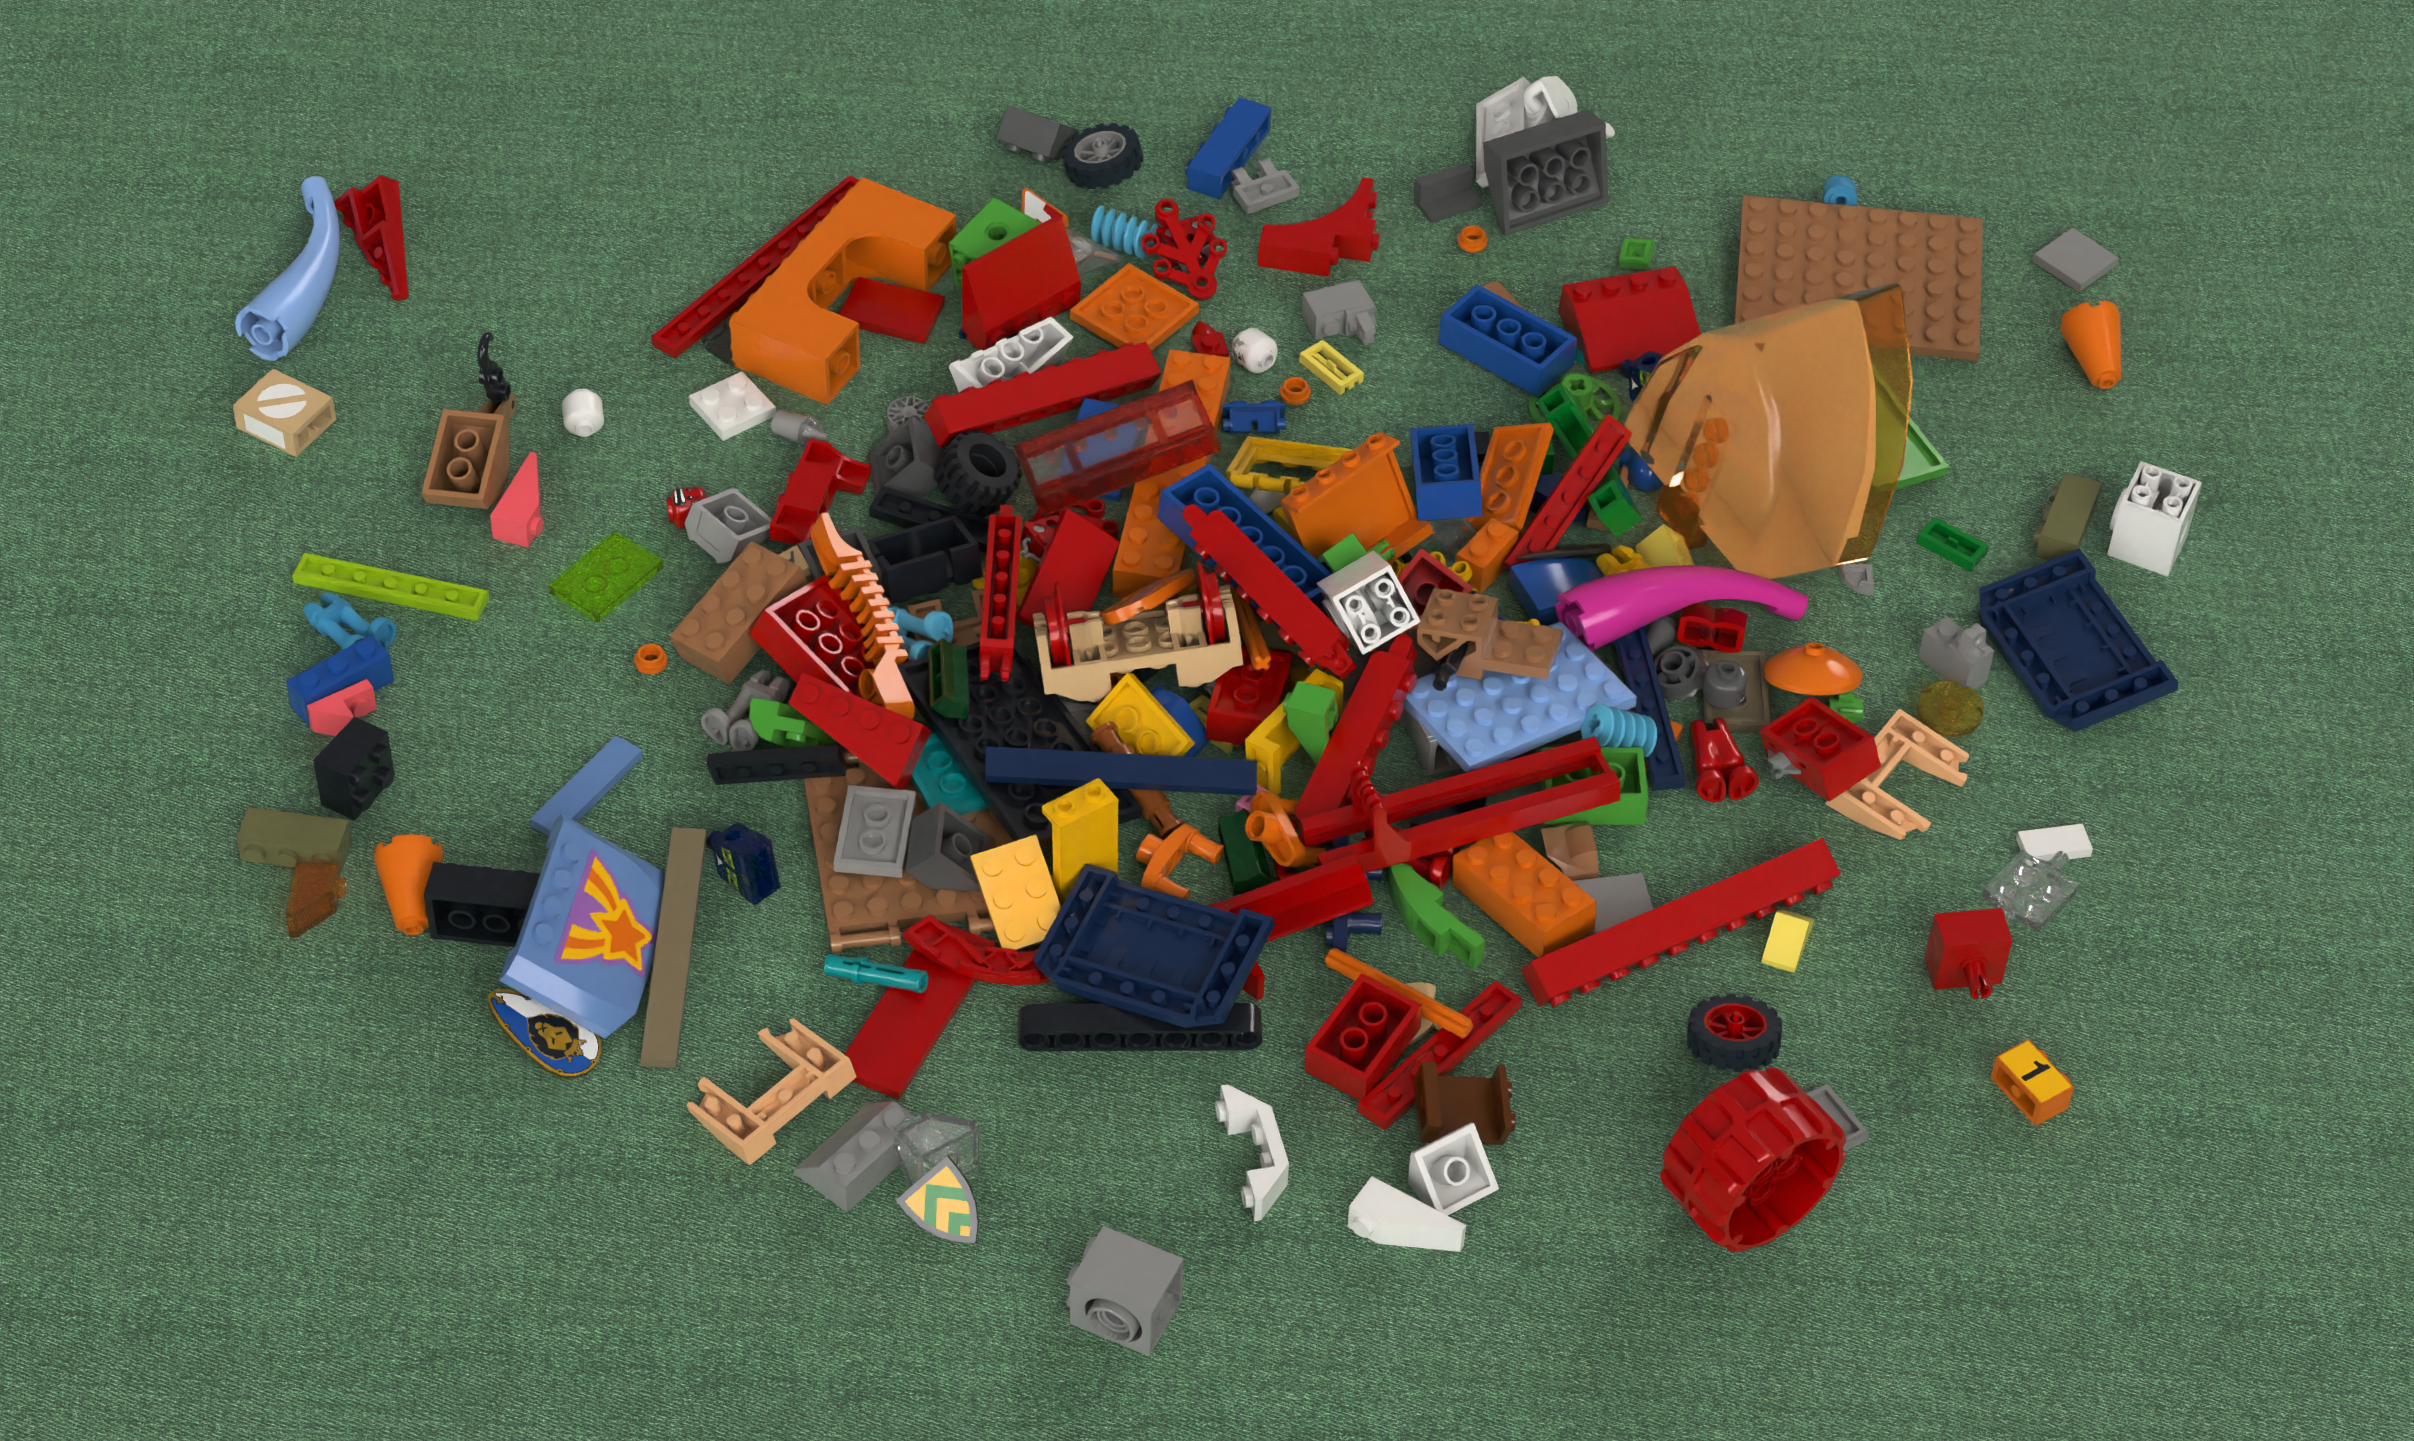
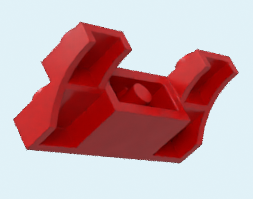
M809 438L795 471H790L788 475L785 493H780L778 497L776 513L770 524V539L795 545L812 540L810 531L820 514L828 512L837 490L862 495L871 475V465L845 456L829 442Z

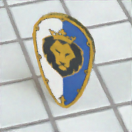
M494 990L489 993L487 1004L499 1027L521 1051L546 1072L560 1078H577L586 1075L596 1066L601 1055V1039L599 1035L519 991Z

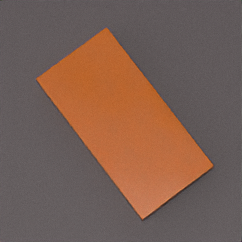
M1549 422L1494 427L1479 473L1482 516L1465 517L1462 530L1466 535H1476L1491 518L1517 531H1522L1554 431Z

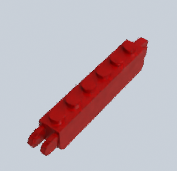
M1191 503V505L1184 508L1182 517L1193 528L1189 535L1197 542L1193 548L1206 561L1212 557L1218 563L1213 569L1226 582L1233 578L1239 584L1234 590L1247 603L1253 599L1259 605L1255 611L1269 625L1275 621L1281 627L1277 633L1289 646L1296 642L1302 648L1298 655L1311 668L1317 663L1324 671L1328 669L1344 680L1357 667L1346 651L1349 648V639L1221 510L1211 511L1207 515L1196 504L1193 505Z
M1000 505V515L990 514L979 652L980 680H988L990 671L1000 672L1001 681H1009V672L1012 673L1022 516H1013V506Z
M1407 634L1396 637L1388 652L1380 650L1371 654L1294 810L1299 825L1302 818L1352 805L1350 766L1353 763L1362 762L1369 777L1372 776L1376 766V757L1380 749L1386 747L1393 722L1400 719L1403 712V702L1407 694L1413 692L1417 683V675L1413 668L1417 652L1413 648L1412 638ZM1300 829L1298 838H1299L1300 842L1303 843L1302 838H1301V829ZM1334 840L1326 841L1309 847L1323 848L1326 843L1334 844Z

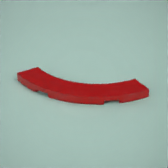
M931 914L904 930L903 938L914 949L938 965L960 975L980 981L1007 985H1034L1051 982L1035 966L1033 958L1037 951L1017 952L1016 949L992 946L983 948L968 943L966 938L941 924Z

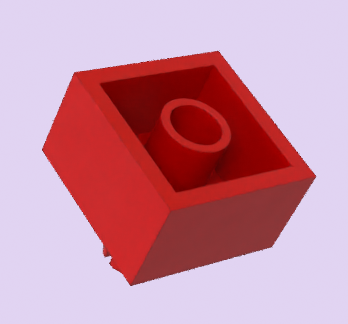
M2002 908L1934 914L1924 956L1934 990L1969 987L1972 998H1979L1977 993L1979 989L1981 999H1984L1993 992L1991 985L2002 983L2012 944V937Z

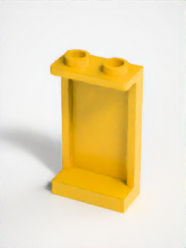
M1316 668L1303 682L1336 690L1340 719L1343 713L1344 684L1336 677ZM1284 701L1245 739L1246 760L1257 761V784L1275 793L1277 796L1281 793V766L1302 746L1288 727L1287 713L1283 711Z
M1097 778L1042 806V813L1052 824L1053 874L1050 876L1062 907L1085 864L1114 871L1118 875V798L1101 779Z

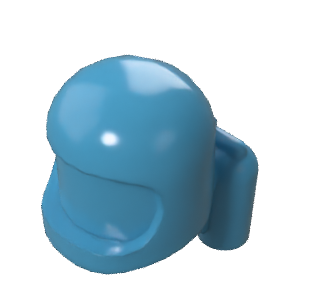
M1845 175L1830 177L1823 186L1824 203L1856 206L1857 189L1853 180Z

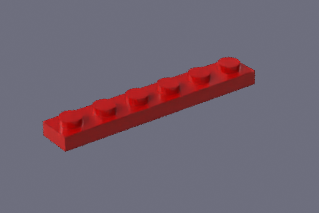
M1610 414L1602 418L1501 563L1503 566L1510 570V566L1536 561L1517 557L1538 551L1553 550L1587 501V497L1592 494L1633 433Z
M1495 980L1459 1012L1470 1018L1473 1023V1028L1467 1037L1461 1038L1441 1028L1358 1102L1357 1111L1385 1131L1416 1103L1414 1077L1422 1062H1436L1437 1076H1446L1521 1008L1522 998Z

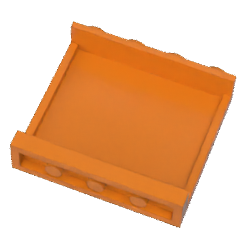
M1381 431L1369 436L1364 443L1352 451L1344 453L1335 463L1318 471L1313 478L1303 485L1295 487L1287 496L1280 500L1295 540L1315 559L1353 533L1366 551L1374 547L1382 539L1386 540L1390 545L1382 550L1380 554L1393 548L1395 556L1386 561L1390 564L1434 533L1429 522L1425 520L1418 521L1415 506L1393 451L1395 447L1400 445L1399 440Z

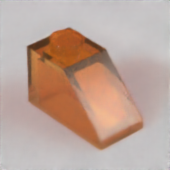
M296 862L286 911L290 938L299 937L337 912L339 898H345L346 878L340 877L338 863Z

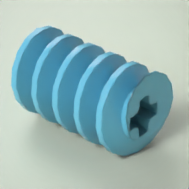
M1098 206L1091 224L1092 241L1097 244L1103 243L1104 246L1109 248L1113 246L1118 251L1124 250L1129 255L1135 254L1136 257L1141 259L1145 258L1148 254L1142 251L1141 240L1146 234L1156 235L1157 224L1154 223L1151 229L1148 230V221L1143 220L1138 227L1137 217L1132 216L1129 222L1126 223V213L1122 212L1115 219L1116 210L1110 209L1107 215H1104L1105 206ZM1149 241L1146 243V246L1153 247L1155 243Z
M1604 704L1592 706L1585 714L1586 718L1581 725L1583 740L1595 736L1601 747H1643L1644 758L1653 752L1657 741V727L1651 717L1623 709L1619 710Z

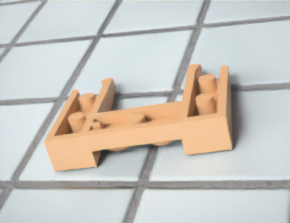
M1898 709L1874 738L1881 768L1830 802L1826 801L1825 804L1857 823L1902 840L1909 831L1915 829L1921 832L1927 831L1931 822L1879 787L1902 760L1926 773L1962 787L1967 780V774L1958 772L1959 762H1967L1969 754L1903 710Z
M794 1018L789 1019L793 1030L789 1033L773 1037L768 1027L758 1032L760 1040L790 1066L793 1071L748 1108L744 1107L706 1077H703L697 1085L699 1090L706 1094L699 1107L692 1102H688L686 1105L688 1111L708 1131L749 1166L777 1144L773 1134L823 1093L831 1099L856 1078L850 1058Z

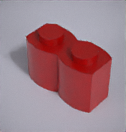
M1703 602L1695 603L1682 608L1676 639L1690 646L1701 647L1709 645L1725 653L1740 652L1748 615L1734 608L1715 609Z

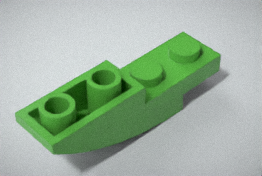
M1402 862L1388 866L1387 884L1390 895L1403 921L1413 934L1438 957L1449 950L1472 969L1483 962L1485 939L1476 930L1470 929L1458 920L1450 910L1442 907L1444 894L1435 884L1429 883L1418 875L1408 864Z

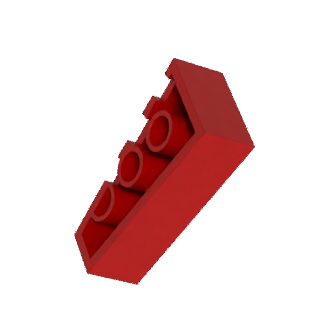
M803 672L789 700V704L893 786L899 790L906 789L930 736V729L921 723Z

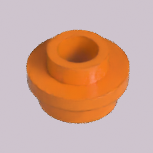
M1466 226L1458 235V245L1464 251L1476 253L1487 247L1488 238L1485 231L1479 226Z
M1300 377L1286 379L1280 388V398L1290 405H1302L1311 396V389L1308 383Z
M656 644L641 646L634 657L636 669L644 674H657L663 671L668 663L666 653Z

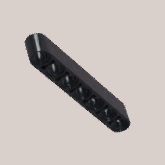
M1234 1003L1224 1023L1187 1028L1107 1004H1029L1023 1006L1018 1013L1019 1046L1028 1051L1253 1050L1258 1048L1263 1041L1261 1009L1251 1003Z

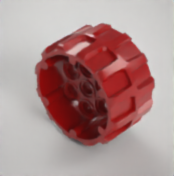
M1774 1067L1763 1071L1751 1069L1741 1073L1738 1077L1724 1085H1719L1681 1121L1679 1128L1670 1143L1666 1145L1662 1154L1664 1160V1169L1660 1172L1662 1186L1716 1245L1725 1246L1734 1253L1744 1252L1746 1249L1760 1245L1763 1247L1799 1224L1818 1202L1826 1196L1832 1188V1183L1839 1170L1844 1165L1846 1154L1843 1146L1846 1142V1137L1843 1129L1784 1070Z

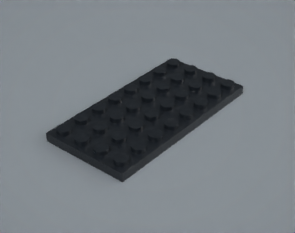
M1014 639L1012 673L1009 672V681H1001L1000 672L990 671L988 680H980V642L966 646L969 708L966 719L947 718L930 707L928 657L897 665L914 705L1012 840L1017 841L1036 835L1041 849L1053 845L1052 824L1042 813V806L1079 788V786L986 782V746L1084 752L1100 751L1090 741L1088 735L1057 694L1045 695L1041 673L1017 641ZM1109 788L1118 798V825L1141 818L1143 808L1128 789Z

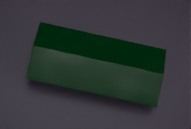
M942 638L928 649L930 707L944 717L966 719L969 708L967 647L952 645Z
M1244 808L1234 815L1218 818V833L1221 844L1225 846L1224 858L1233 895L1243 894L1272 882L1262 842L1253 841L1247 837L1245 825L1251 813Z

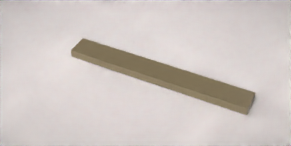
M672 827L640 1057L641 1067L677 1068L707 841L706 829Z

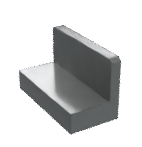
M1468 163L1415 179L1414 203L1430 223L1482 206V200L1472 189L1473 169Z

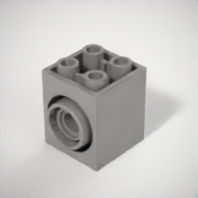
M1103 1225L1097 1237H1091L1088 1240L1083 1253L1084 1258L1080 1265L1075 1264L1069 1272L1067 1285L1070 1286V1293L1066 1305L1070 1307V1324L1150 1357L1182 1302L1184 1258Z

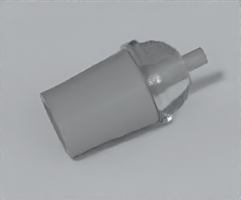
M778 410L771 422L773 434L797 442L803 447H806L809 438L825 441L829 439V435L824 434L822 424L812 416H802Z

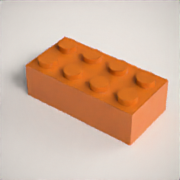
M1513 831L1477 841L1453 856L1452 885L1538 958L1570 945L1595 930L1596 900Z

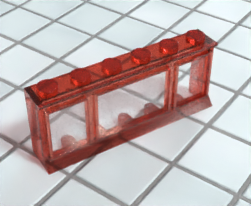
M1193 379L1014 445L1023 474L1041 518L1221 451L1215 428L1200 399Z

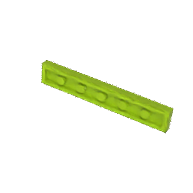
M309 553L303 554L292 574L293 583L474 621H479L490 599L489 590Z

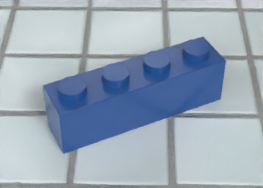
M1241 97L1237 99L1232 107H1228L1220 124L1214 126L1209 139L1203 141L1200 145L1198 154L1194 159L1191 158L1188 161L1185 169V175L1188 176L1187 189L1220 200L1231 185L1230 182L1235 179L1231 170L1244 167L1270 131L1271 108Z

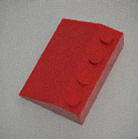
M1059 215L962 267V336L979 350L982 349L984 351L993 347L996 342L1004 338L1010 339L1018 335L1019 331L1049 317L1053 318L1073 308L1080 302L1081 279L1063 220Z
M1676 266L1564 284L1562 286L1558 313L1567 330L1571 331L1572 335L1577 338L1576 347L1579 351H1582L1583 359L1591 373L1617 369L1621 366L1629 367L1652 363V361L1656 362V354L1658 362L1662 361V356L1676 359L1705 353L1704 343L1689 291Z
M826 574L764 609L749 635L796 683H798L803 672L862 698L858 688L859 675L864 669L876 668L874 662H866L864 655L870 649H866L863 642L869 636L863 637L860 630L866 624H858L856 617L862 611L851 612L849 605L853 600H842L840 593L843 590L841 588L831 589L828 584L831 580L829 576H826ZM908 657L904 663L910 662Z

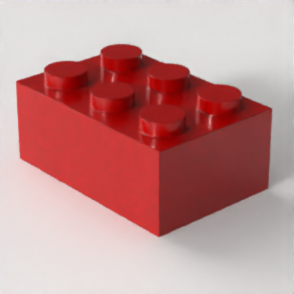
M1361 973L1306 1046L1305 1072L1360 1101L1382 1082L1420 1030L1422 1004Z

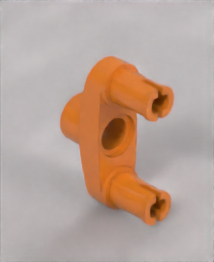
M1257 792L1252 800L1251 814H1249L1245 825L1247 837L1250 840L1262 842L1271 856L1281 866L1299 868L1300 866L1315 868L1321 866L1317 859V854L1326 852L1325 849L1305 847L1300 842L1291 821L1296 819L1294 810L1299 801L1281 798L1272 792Z
M1187 823L1179 826L1164 840L1149 833L1142 841L1136 854V860L1147 866L1142 878L1141 887L1188 900L1190 889H1186L1168 879L1169 874L1185 853L1199 856L1215 866L1220 861L1225 846L1200 834V830Z

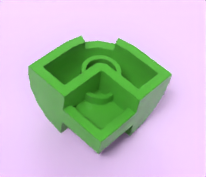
M751 697L749 717L753 729L761 738L785 747L832 745L835 739L794 707L780 702Z

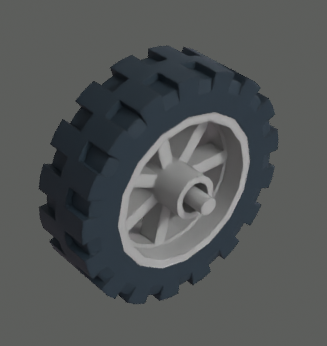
M1110 123V125L1106 126L1098 124L1092 129L1088 127L1083 130V133H1076L1072 136V140L1067 141L1064 145L1065 149L1062 150V159L1070 182H1075L1076 186L1081 188L1087 186V189H1095L1096 187H1101L1102 189L1108 188L1111 184L1118 185L1122 183L1123 179L1131 178L1134 175L1133 172L1140 169V162H1143V153L1135 130H1130L1127 125L1118 126V123Z

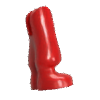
M1714 718L1713 730L1706 731L1702 719L1694 720L1690 723L1695 755V769L1698 775L1695 783L1698 796L1709 802H1720L1726 794V783L1731 800H1739L1750 795L1759 784L1757 772L1753 768L1745 766L1743 755L1736 745L1724 718Z

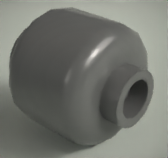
M1720 660L1712 663L1705 673L1703 684L1704 698L1709 704L1720 709L1738 706L1744 700L1748 682L1746 670L1734 661Z

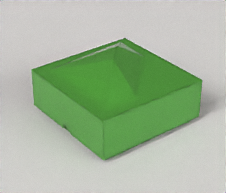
M1624 238L1618 259L1619 268L1649 270L1655 249L1654 240Z

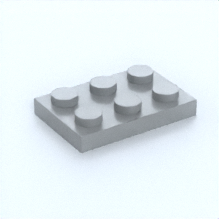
M848 785L833 862L834 872L902 878L916 805V791Z

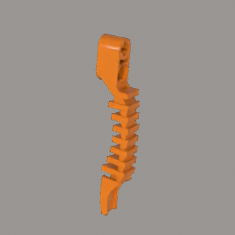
M821 513L810 531L813 546L826 576L835 575L828 582L831 589L846 587L840 593L842 600L855 599L849 605L851 612L862 611L856 617L858 624H866L860 630L863 637L869 636L863 642L865 648L870 649L864 655L866 662H874L876 667L875 669H864L860 673L858 679L860 694L865 700L913 720L915 712L914 703L897 665L905 662L908 654L906 649H901L905 642L902 636L897 635L900 629L897 623L892 622L895 615L892 610L888 611L887 609L890 603L887 598L882 597L885 591L882 585L876 584L879 578L876 573H871L870 570L873 566L870 561H865L861 551L848 545L839 536L828 513Z

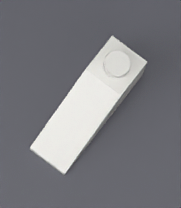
M1371 1176L1349 1206L1347 1227L1352 1229L1358 1236L1369 1238L1378 1244L1460 1252L1464 1247L1465 1224Z

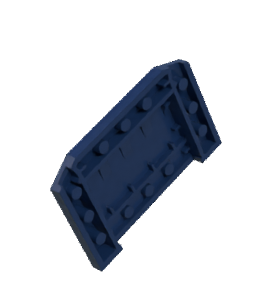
M2081 549L1984 586L1979 590L1980 625L1986 630L1990 639L2043 714L2075 732L2178 690V681L2162 659L2156 661L2097 582L2095 579L2096 570Z
M1085 864L1033 960L1036 968L1061 991L1184 1028L1224 1023L1275 923L1271 916L1243 908L1240 909L1238 914L1123 882L1118 879L1117 872Z

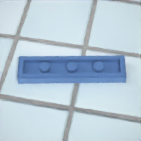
M615 736L530 818L531 827L549 837L553 823L560 814L578 822L643 758L642 750Z

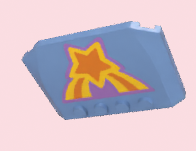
M560 814L553 823L546 844L549 851L516 946L508 953L499 981L606 1039L637 1012L655 955L665 874L662 870L567 816Z

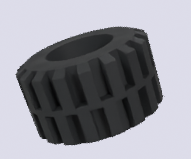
M966 430L963 434L959 433L946 448L934 467L936 472L934 480L939 484L937 488L940 493H944V499L948 503H953L958 510H964L971 514L976 513L980 517H985L987 514L994 515L997 511H1000V505H1004L1021 482L1022 470L1019 469L1021 464L1019 459L1014 457L1015 452L1006 446L1007 443L1002 439L999 441L991 433L987 435L981 430H976L975 433L972 430Z

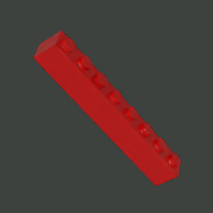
M1130 342L1114 351H1098L1089 358L1075 357L1060 366L1050 364L1035 373L1022 372L1010 380L1002 381V379H996L985 387L977 389L974 386L968 387L959 394L952 396L942 394L931 401V405L924 414V418L939 448L949 446L959 433L963 434L966 430H972L974 433L976 430H981L988 435L989 433L992 434L1079 409L1084 398L1104 402L1149 389L1162 372L1146 342L1135 345Z

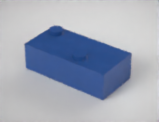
M1477 284L1441 315L1438 343L1530 394L1539 397L1574 366L1577 338Z
M1473 424L1410 428L1418 521L1482 516L1481 482Z

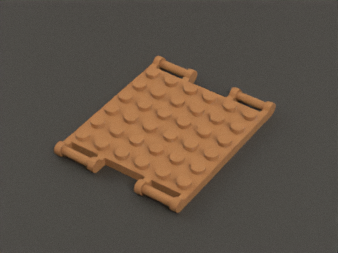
M842 751L846 763H858L859 767L847 768L846 776L803 779L832 954L842 953V949L890 944V947L901 946L900 928L910 927L930 914L938 921L944 923L966 920L968 932L980 936V932L995 931L981 891L930 889L906 872L908 849L902 878L834 872L833 862L848 785L888 789L898 788L850 751ZM909 780L905 790L916 791ZM917 792L913 818L927 811ZM989 807L961 815L990 836L989 850L1014 842Z

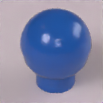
M1629 447L1622 453L1619 460V467L1621 469L1623 465L1627 466L1630 483L1641 491L1652 492L1660 489L1667 482L1670 475V465L1666 456L1655 449L1645 448L1638 450L1634 447Z

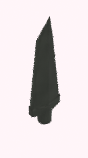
M1592 543L1582 546L1538 551L1517 558L1531 560L1596 558L1604 553L1610 554L1611 547L1608 543Z

